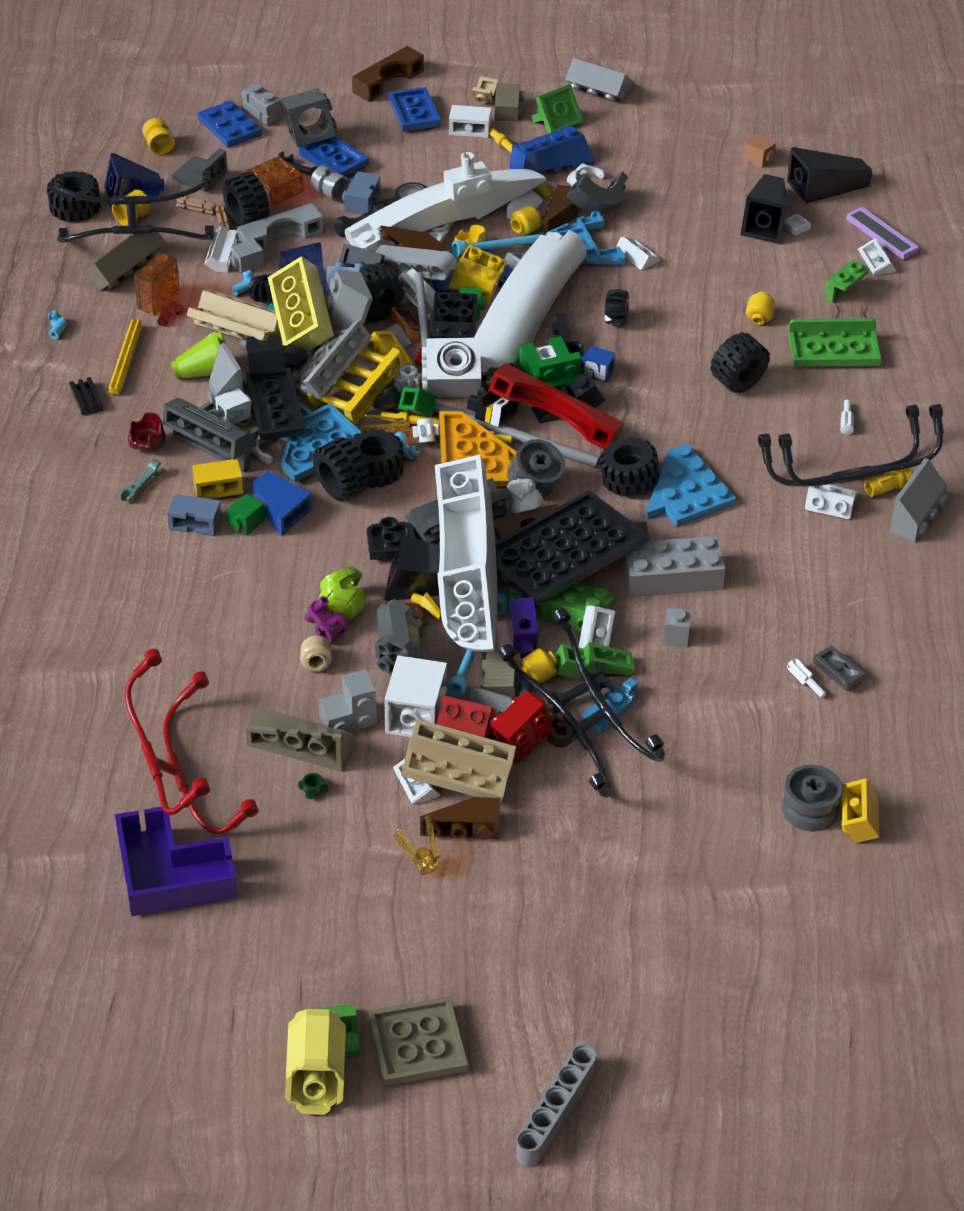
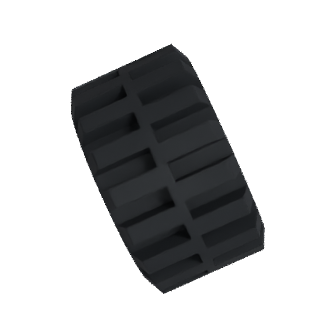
M78 171L63 173L65 176L64 188L83 195L100 197L99 184L97 179L93 178V175ZM55 177L48 182L49 209L52 215L60 220L68 222L84 221L89 217L95 216L94 214L98 213L99 208H101V203L74 198L57 190L54 186Z
M245 172L223 182L224 203L230 217L238 227L270 216L267 193L261 181L254 173Z
M375 263L374 265L367 264L365 268L362 267L358 271L361 272L373 298L365 320L367 322H379L380 319L384 320L388 315L391 316V307L399 308V303L403 301L402 296L405 293L404 285L386 265Z
M740 332L738 335L734 334L731 338L725 340L718 347L719 349L714 353V358L711 360L712 365L710 366L711 374L729 391L741 393L746 389H750L763 377L770 362V353L752 335Z
M384 429L363 430L361 433L353 435L354 438L349 439L360 451L366 462L370 487L390 485L393 483V480L397 481L400 475L403 474V442L400 441L398 436H394V433L390 431L385 432Z
M339 437L314 451L313 466L317 478L325 491L335 500L343 501L368 487L370 480L366 462L360 451L350 440Z
M633 437L619 439L617 442L610 443V446H606L604 452H601L600 464L603 483L614 494L637 496L639 493L643 494L646 493V490H651L653 485L658 483V478H660L658 455L654 445H650L649 441H643L641 438L633 439Z

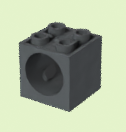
M319 88L281 99L289 134L297 147L336 136L334 130L337 129V125L330 113L332 110L330 99H327L326 94L322 93ZM309 108L321 109V115L316 123L310 126L299 124L300 116L305 110Z

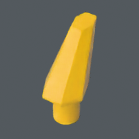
M427 592L424 596L413 593L411 602L419 604L428 614L440 621L441 610Z

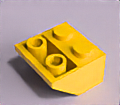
M468 245L458 265L454 268L449 288L457 289L459 292L461 286L482 288V297H486V303L488 304L497 288L507 260Z

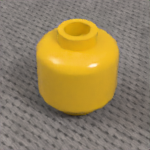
M526 205L513 212L510 221L511 227L514 232L526 236L540 228L541 214L533 206Z
M765 292L753 294L748 300L746 308L747 318L756 325L770 322L774 315L775 300Z
M538 648L522 659L523 666L520 668L542 685L556 675L555 665L558 664V661L551 651L546 653L543 649Z

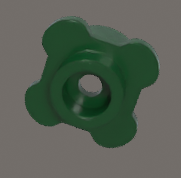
M309 773L304 776L303 780L298 782V788L305 792V797L308 799H314L320 793L328 791V785L323 783V777L317 773Z

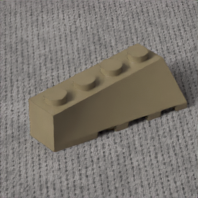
M149 222L148 224H146V225H151L152 227H154L151 222ZM159 232L131 234L87 267L85 271L99 290L106 286L111 289L119 283L118 278L120 276L124 279L134 272L131 269L132 267L136 266L139 268L147 262L146 257L149 255L152 258L161 251L159 247L166 242Z
M257 708L246 727L247 746L341 772L353 751L352 733L280 714L272 710Z

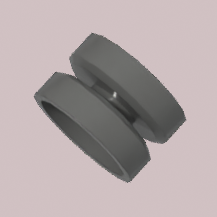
M541 439L524 442L508 466V480L511 482L517 479H531L536 485L535 489L538 490L542 497H545L551 493L564 472L565 462L563 455L550 442Z
M804 765L792 770L786 778L782 812L785 819L791 825L811 832L825 830L832 826L837 820L843 788L840 778L833 771L818 765Z

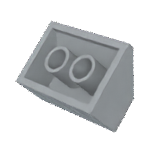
M575 58L572 59L565 78L573 89L581 91V88L588 90L587 93L594 96L602 94L605 95L604 98L611 101H616V99L623 101L636 84L624 73Z
M336 270L334 278L330 281V290L328 296L325 297L333 331L348 329L354 321H360L364 325L373 298L361 272Z
M924 458L895 498L889 532L912 542H916L920 535L926 533L929 522H933L936 519L938 509L944 508L948 499V495H945L947 484L929 459Z

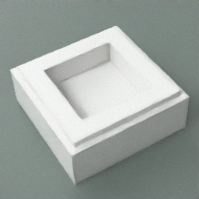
M795 214L785 219L784 228L792 235L797 236L810 230L811 223L801 215Z

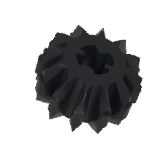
M271 273L257 275L250 279L249 294L255 302L270 303L273 301L268 277L272 275Z
M615 289L609 290L606 294L604 313L607 324L619 326L625 325L627 322L630 303L627 291Z

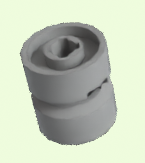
M322 165L313 172L310 186L332 200L339 201L342 199L344 190H347L349 187V180L347 177Z

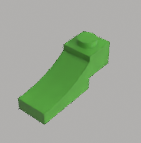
M590 642L586 644L584 649L578 647L584 667L590 673L597 671L595 665L597 662L601 664L604 674L632 676L636 670L631 652ZM561 644L554 655L558 661V664L555 665L557 675L580 679L581 674L572 647Z

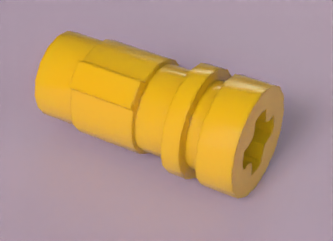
M911 468L874 476L864 481L865 490L870 497L892 491L895 488L901 489L913 475V471Z

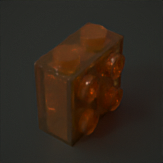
M280 156L246 170V172L254 173L261 181L268 196L269 206L276 205L304 192L303 174Z
M159 252L143 268L136 272L134 281L139 310L156 316L180 294L177 259Z

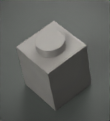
M254 239L231 246L232 255H230V262L241 274L247 270L253 271L264 267L263 249Z
M666 609L663 645L687 648L691 610Z

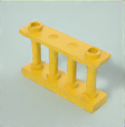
M363 348L322 398L316 399L312 393L307 394L311 409L315 410L323 401L344 410L345 417L352 424L356 425L400 371V368L404 366L400 350L392 348L387 355L383 356ZM361 356L377 362L379 365L375 370L370 371L353 363ZM349 371L367 380L363 385L357 386L341 378ZM336 386L355 395L350 401L346 402L329 395V392Z

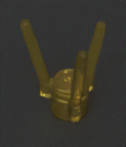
M366 414V419L392 423L355 425L358 429H390V432L394 433V435L397 432H404L406 437H410L409 420H404V418Z
M426 815L425 820L431 850L427 849V847L415 850L399 827L395 830L397 834H394V838L416 865L421 875L433 872L439 865L436 859L441 857L437 849L430 815Z

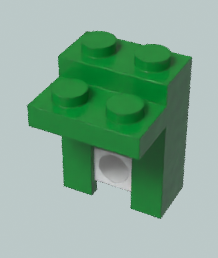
M561 336L550 338V345L535 348L533 343L520 345L519 362L524 372L559 390L581 376L582 358L579 352L569 353Z

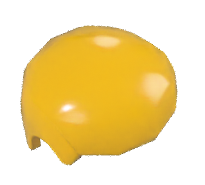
M472 225L468 232H464L461 229L458 236H455L454 241L462 240L468 244L485 242L486 229L481 225Z

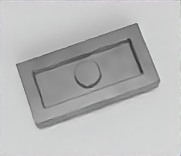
M832 645L813 656V663L845 691L865 680V673Z

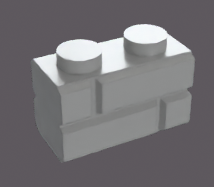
M255 83L242 90V99H244L242 101L243 109L264 124L270 126L283 118L281 100L262 88L261 85Z

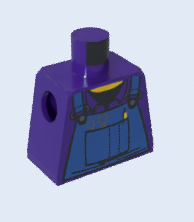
M534 597L509 599L507 626L510 644L514 650H517V654H519L521 659L537 649L538 627Z

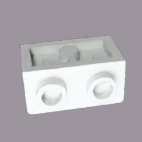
M830 484L809 487L805 509L849 519L858 490Z

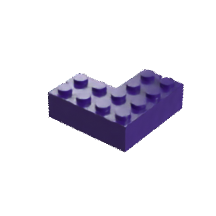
M162 807L144 809L146 831H141L139 811L115 814L131 917L238 898L237 877L228 837L175 846L170 817L163 811Z

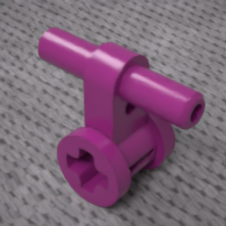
M322 596L308 607V612L305 614L304 619L307 622L314 620L318 624L316 626L317 635L326 638L331 643L335 640L336 635L348 630V623L340 613L335 612L331 614L325 607L329 600L327 597Z

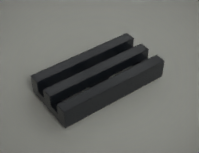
M91 377L86 378V382H83L82 379H79L77 384L74 381L69 382L81 415L103 410L102 401ZM87 387L89 388V390H90V392H91V394H92V397H93V399H94V401H95V403H96V406H94L93 403H92V400H91V398H90V396H89V394H88V391H87V389H86ZM79 389H81L89 408L85 409L78 392Z

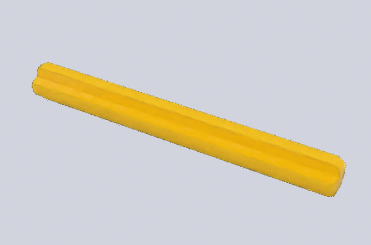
M132 319L109 385V392L112 395H119L122 391L143 327L140 319Z

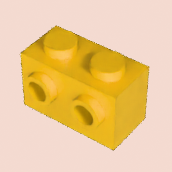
M238 459L192 465L193 482L197 497L213 499L244 494Z
M867 778L842 784V828L844 833L848 834L854 843L879 838L878 794Z

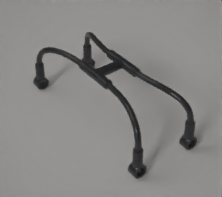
M202 172V183L179 193L160 197L112 196L111 198L88 196L64 188V174H55L54 186L60 192L91 202L127 205L128 226L95 229L68 236V228H59L57 239L63 243L103 233L149 234L152 232H163L200 240H210L214 236L213 225H205L204 235L172 228L136 225L135 204L168 201L195 193L205 186L212 184L211 172Z
M916 404L906 406V416L910 422L911 434L914 436L913 448L906 457L891 463L872 467L870 465L834 472L827 476L802 480L796 476L792 467V439L790 434L787 433L778 436V443L782 449L784 465H786L789 476L792 479L788 480L779 477L772 468L770 435L768 433L758 435V444L762 450L763 461L766 464L768 473L775 481L781 484L813 487L841 481L849 482L883 475L886 472L920 465L924 458L933 459L940 452L943 444V408L941 404L929 406V414L933 419L934 432L937 435L935 449L929 455L911 462L908 461L916 455L919 448L920 427L918 417L920 413Z
M562 607L553 613V618L568 635L580 674L591 693V698L599 708L598 711L578 723L570 711H567L550 692L518 666V661L515 657L516 652L510 644L502 646L498 654L504 662L508 663L510 668H513L521 678L544 695L561 712L562 718L570 725L574 735L584 749L588 750L599 773L591 776L589 783L601 796L609 798L610 786L604 767L593 748L592 741L585 731L606 717L611 726L640 753L656 762L664 760L665 752L662 748L664 742L659 735H652L645 742L649 748L647 750L622 727L620 719H618L599 691H596L590 681L572 631V624L569 621L571 616Z

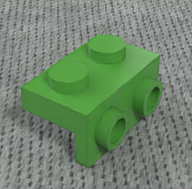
M852 260L828 279L825 287V300L833 303L867 275L869 268Z

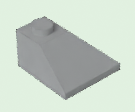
M225 343L220 344L209 379L210 390L207 391L210 403H214L215 406V397L240 388L243 392L242 370Z

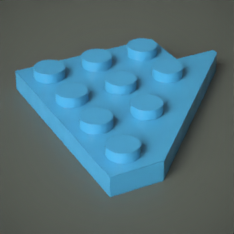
M302 402L299 403L305 426V435L288 438L282 460V471L294 482L315 473L313 454L317 448L339 437L349 440L354 438L353 435L356 433H361L354 424L331 404L311 412Z
M684 444L668 450L660 471V478H658V483L654 487L646 509V518L650 519L665 513L672 523L678 527L734 506L736 497L688 444Z

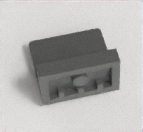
M219 148L207 160L198 156L191 157L172 174V179L195 187L202 183V172H211L212 184L215 183L228 171L226 151ZM212 184L205 186L201 190L206 191Z

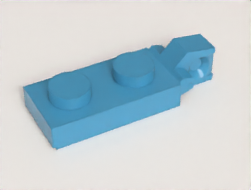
M632 678L625 681L622 687L619 685L615 686L613 693L608 691L603 696L618 718L632 707L635 694L638 693L637 687L639 682ZM594 704L583 713L581 721L598 711V706ZM605 717L591 728L602 734L611 724Z

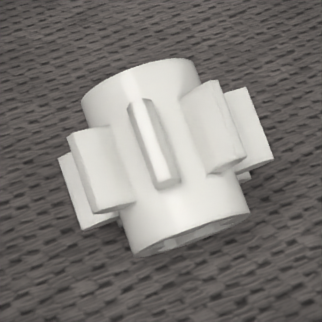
M404 365L400 368L394 380L398 383L401 390H403V387L419 388V383H422V373H418V368L412 365Z
M434 419L417 420V426H412L413 437L419 438V443L436 442V436L440 435L439 424H434Z

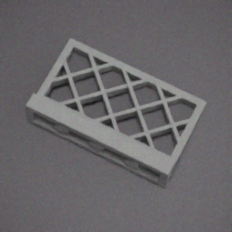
M354 321L348 329L333 331L334 336L322 344L293 379L297 395L312 393L316 399L324 396L372 338L360 321Z

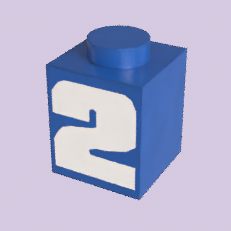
M590 346L587 353H583L581 357L582 375L588 372L591 378L607 382L614 371L615 352Z

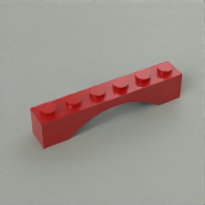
M504 363L495 371L488 391L506 400L529 404L558 416L578 430L588 442L602 449L610 446V443L616 442L623 422L507 363Z

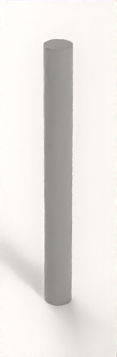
M417 272L414 275L422 347H426V339H430L424 279L423 273Z

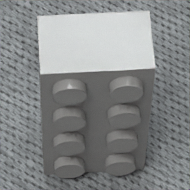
M717 536L649 541L621 559L629 597L723 589L725 566Z

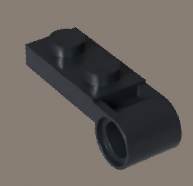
M556 313V322H552L553 335H556L555 337H562L570 354L579 352L582 357L584 345L578 341L570 340L565 313Z

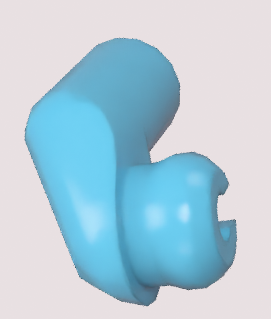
M252 270L244 271L242 273V283L232 286L235 296L249 291L250 279L255 277Z
M53 310L48 314V319L53 326L49 331V336L53 339H58L65 330L67 322L62 315H59L58 311Z
M404 432L395 433L394 436H398L400 441L403 442L404 457L408 460L416 459L420 455L419 447H415V445L408 446Z

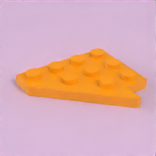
M440 411L441 464L481 455L486 466L487 480L492 478L496 487H507L509 483L507 477L508 466L514 458L516 451L461 411Z

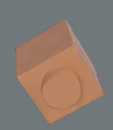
M755 134L744 143L743 159L762 168L774 160L776 156V143L759 134Z

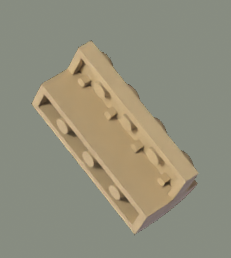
M202 290L199 306L188 308L187 316L194 318V324L240 339L243 337L248 339L253 336L259 342L267 343V338L270 334L281 337L275 310L213 290Z
M416 719L401 776L475 797L500 798L501 804L516 746Z

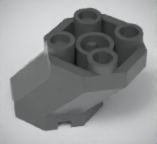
M395 599L387 604H381L377 609L379 640L375 643V654L378 659L377 666L381 671L388 672L391 675L397 656L422 659L420 640L423 637V622L420 618L415 620L412 616L414 611L410 606Z

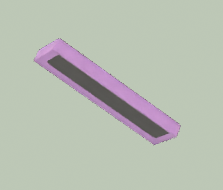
M864 207L847 213L846 220L871 238H876L881 245L902 260L918 253L919 246Z

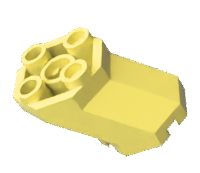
M305 1009L295 1014L294 1019L288 1023L285 1099L290 1104L292 1101L301 1114L325 1115L331 1110L332 1105L336 1102L338 1105L343 1101L346 1025L340 1020V1016L336 1012L328 1009Z

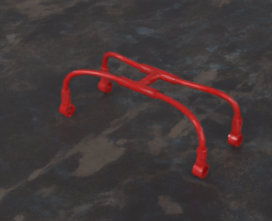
M150 649L145 653V659L133 670V674L127 681L125 703L130 718L141 739V747L153 780L156 781L162 809L166 814L174 815L183 808L189 807L194 818L205 830L213 834H224L233 828H237L246 818L257 815L259 809L254 799H247L242 802L241 810L224 827L216 828L208 824L193 803L198 797L205 796L210 792L208 781L206 778L196 779L192 783L193 788L188 792L187 781L177 754L173 751L170 739V723L175 711L184 700H188L198 689H203L209 685L208 677L203 671L196 672L192 676L193 681L180 693L181 695L170 707L163 728L168 762L157 758L151 742L147 740L137 718L131 700V689L135 680L143 676L148 669L156 667L162 662L159 650ZM161 770L174 776L178 789L183 794L180 803L174 808H169L161 779L163 776Z

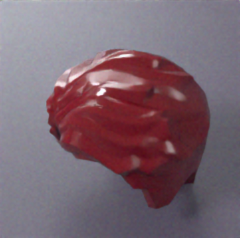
M154 412L144 413L140 421H132L130 423L127 438L130 448L149 451L159 448L165 442L166 434L158 414Z

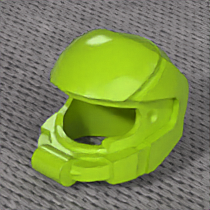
M353 566L342 568L329 574L320 583L321 593L319 598L325 596L329 600L325 607L331 614L338 612L346 620L359 615L367 599V592L364 589L354 587L358 585L363 573Z

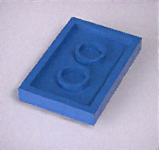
M426 87L388 92V99L403 132L441 126L440 116Z
M232 100L197 112L198 120L227 148L262 135V129Z
M336 136L299 148V155L316 166L324 165L345 177L369 165V158Z

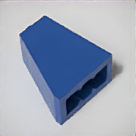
M266 471L253 482L254 498L264 503L265 516L281 536L312 510L311 493L270 471Z

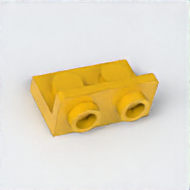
M374 331L371 334L372 338L364 346L365 349L383 356L387 355L392 348L398 349L401 352L404 365L414 364L392 331ZM373 361L375 366L378 367L379 363Z

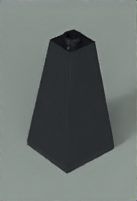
M793 147L790 150L787 182L806 204L870 187L872 169L863 159Z
M764 174L746 198L740 235L778 244L781 243L788 206L784 178Z
M403 535L390 566L383 600L411 599L413 593L424 596L426 592L430 597L439 596L440 546Z

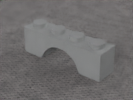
M310 203L237 227L238 244L254 239L263 249L264 253L268 251L269 242L281 235H297L304 239L323 233V216Z

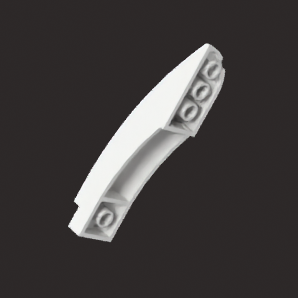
M528 169L490 171L492 174V192L458 201L452 200L444 188V182L410 194L346 228L345 235L351 245L375 252L380 245H396L393 241L387 242L379 236L380 232L377 228L381 225L424 232L458 220L473 217L478 220L546 181V178L540 173Z
M568 230L564 236L556 232H548L546 236L541 234L506 280L474 337L480 338L481 376L487 375L491 365L501 367L504 363H517L519 361L520 345L534 342L535 335L559 292L586 258L585 243L575 232Z
M481 455L435 465L440 523L438 585L442 622L449 636L466 649L489 652L495 651L496 550L491 494L487 484L486 466Z

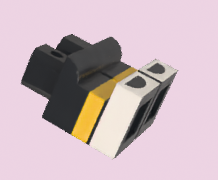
M481 388L477 396L472 394L468 397L467 409L476 412L475 419L499 427L517 414L519 402L506 400L488 391V389Z

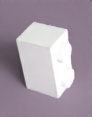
M452 105L449 117V135L489 137L491 108Z

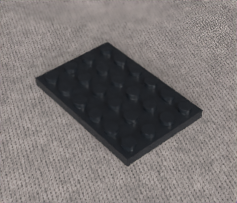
M588 490L496 541L497 576L525 598L534 597L535 606H538L649 542V534Z

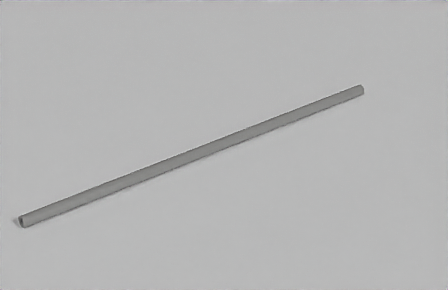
M241 338L240 348L246 349L247 338ZM305 363L304 365H302V366H296V367L303 368V367L306 365V363ZM348 372L341 378L357 386L363 385L367 380ZM435 402L433 413L439 415L440 411L461 410ZM461 411L486 430L495 431V434L510 435L512 440L521 443L533 439H541L557 447L565 458L595 468L599 466L600 457L503 424L497 427L475 419L473 414Z

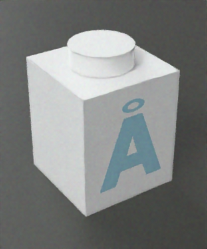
M240 388L215 397L216 409L220 411L222 419L236 424L251 418L252 401Z

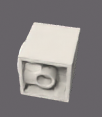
M480 338L426 339V347H422V390H427V392L436 395L437 398L469 397L472 394L477 396L479 389H481Z
M397 656L385 696L386 734L411 737L416 719L436 724L443 695L448 696L449 693L448 687H446L447 663Z

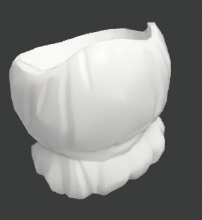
M527 478L517 479L507 484V489L511 495L509 506L512 514L544 507L543 497L535 489L536 485L533 480Z

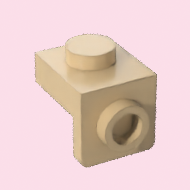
M480 76L477 87H473L472 90L474 100L483 104H493L496 96V85L499 83V80Z

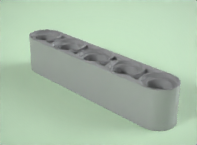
M380 245L375 251L385 255L383 264L395 275L406 273L413 268L416 272L423 273V278L445 280L458 265L456 257L446 251Z
M579 1044L572 1049L519 1132L516 1140V1159L522 1166L534 1167L541 1162L594 1077L597 1056L595 1049L590 1045Z

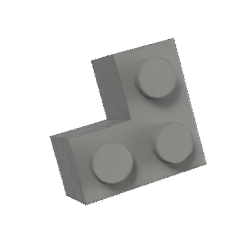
M366 669L342 676L343 693L319 699V717L324 726L351 732L377 724L376 689Z

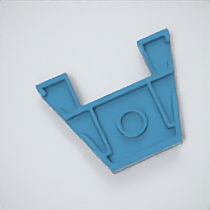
M599 211L591 212V216L587 218L584 216L577 218V222L571 225L566 223L548 231L564 236L570 230L579 235L585 243L587 252L586 258L581 264L623 265L626 262V257L619 246L598 250L588 233V230L604 227V219Z

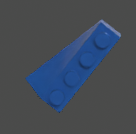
M567 126L512 146L509 168L528 169L541 174L545 173L546 169L559 171L562 170L563 166L571 165V168H577L581 163H586L588 166L594 165L595 161L584 134L577 131L574 127Z

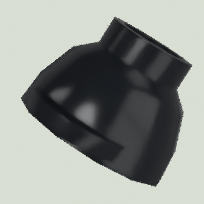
M395 380L392 381L372 406L397 413L400 410L398 407L402 394L398 383Z

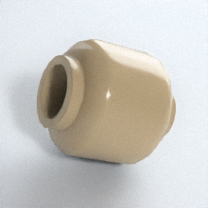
M314 635L303 641L300 648V660L305 669L312 672H320L329 667L332 661V647L326 638Z

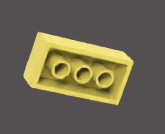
M301 256L268 277L283 345L299 347L308 352L334 336L317 266Z

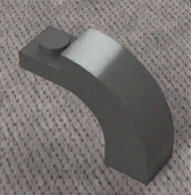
M622 171L609 182L607 188H602L584 175L572 185L566 197L584 211L589 213L593 211H599L600 214L606 213L627 197L628 194L624 189L626 188L625 182L628 176Z

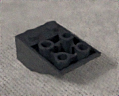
M434 292L431 339L474 338L476 335L477 294Z

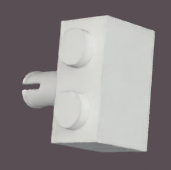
M466 152V158L464 153L461 154L462 167L443 171L444 188L453 201L492 192L491 172L482 161L474 163V154L471 152Z

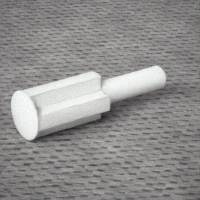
M845 400L840 431L844 435H850L854 432V414L851 412V401Z
M794 658L788 663L787 669L803 685L808 684L820 698L826 696V692L813 680L812 677L814 675L798 658Z

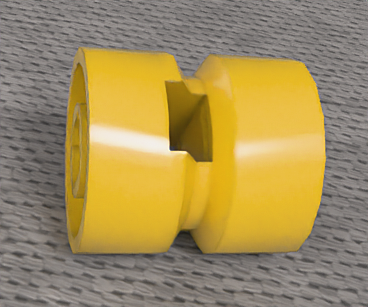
M161 118L148 120L144 124L142 132L150 150L156 155L169 153L173 149L175 141L167 123Z
M134 190L126 196L146 195L140 190ZM135 204L136 221L138 217L142 218L151 211V204ZM112 205V213L115 219L121 225L128 226L127 205Z

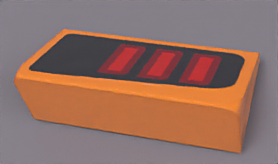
M391 307L392 321L402 328L410 342L413 343L421 340L420 323L410 310Z

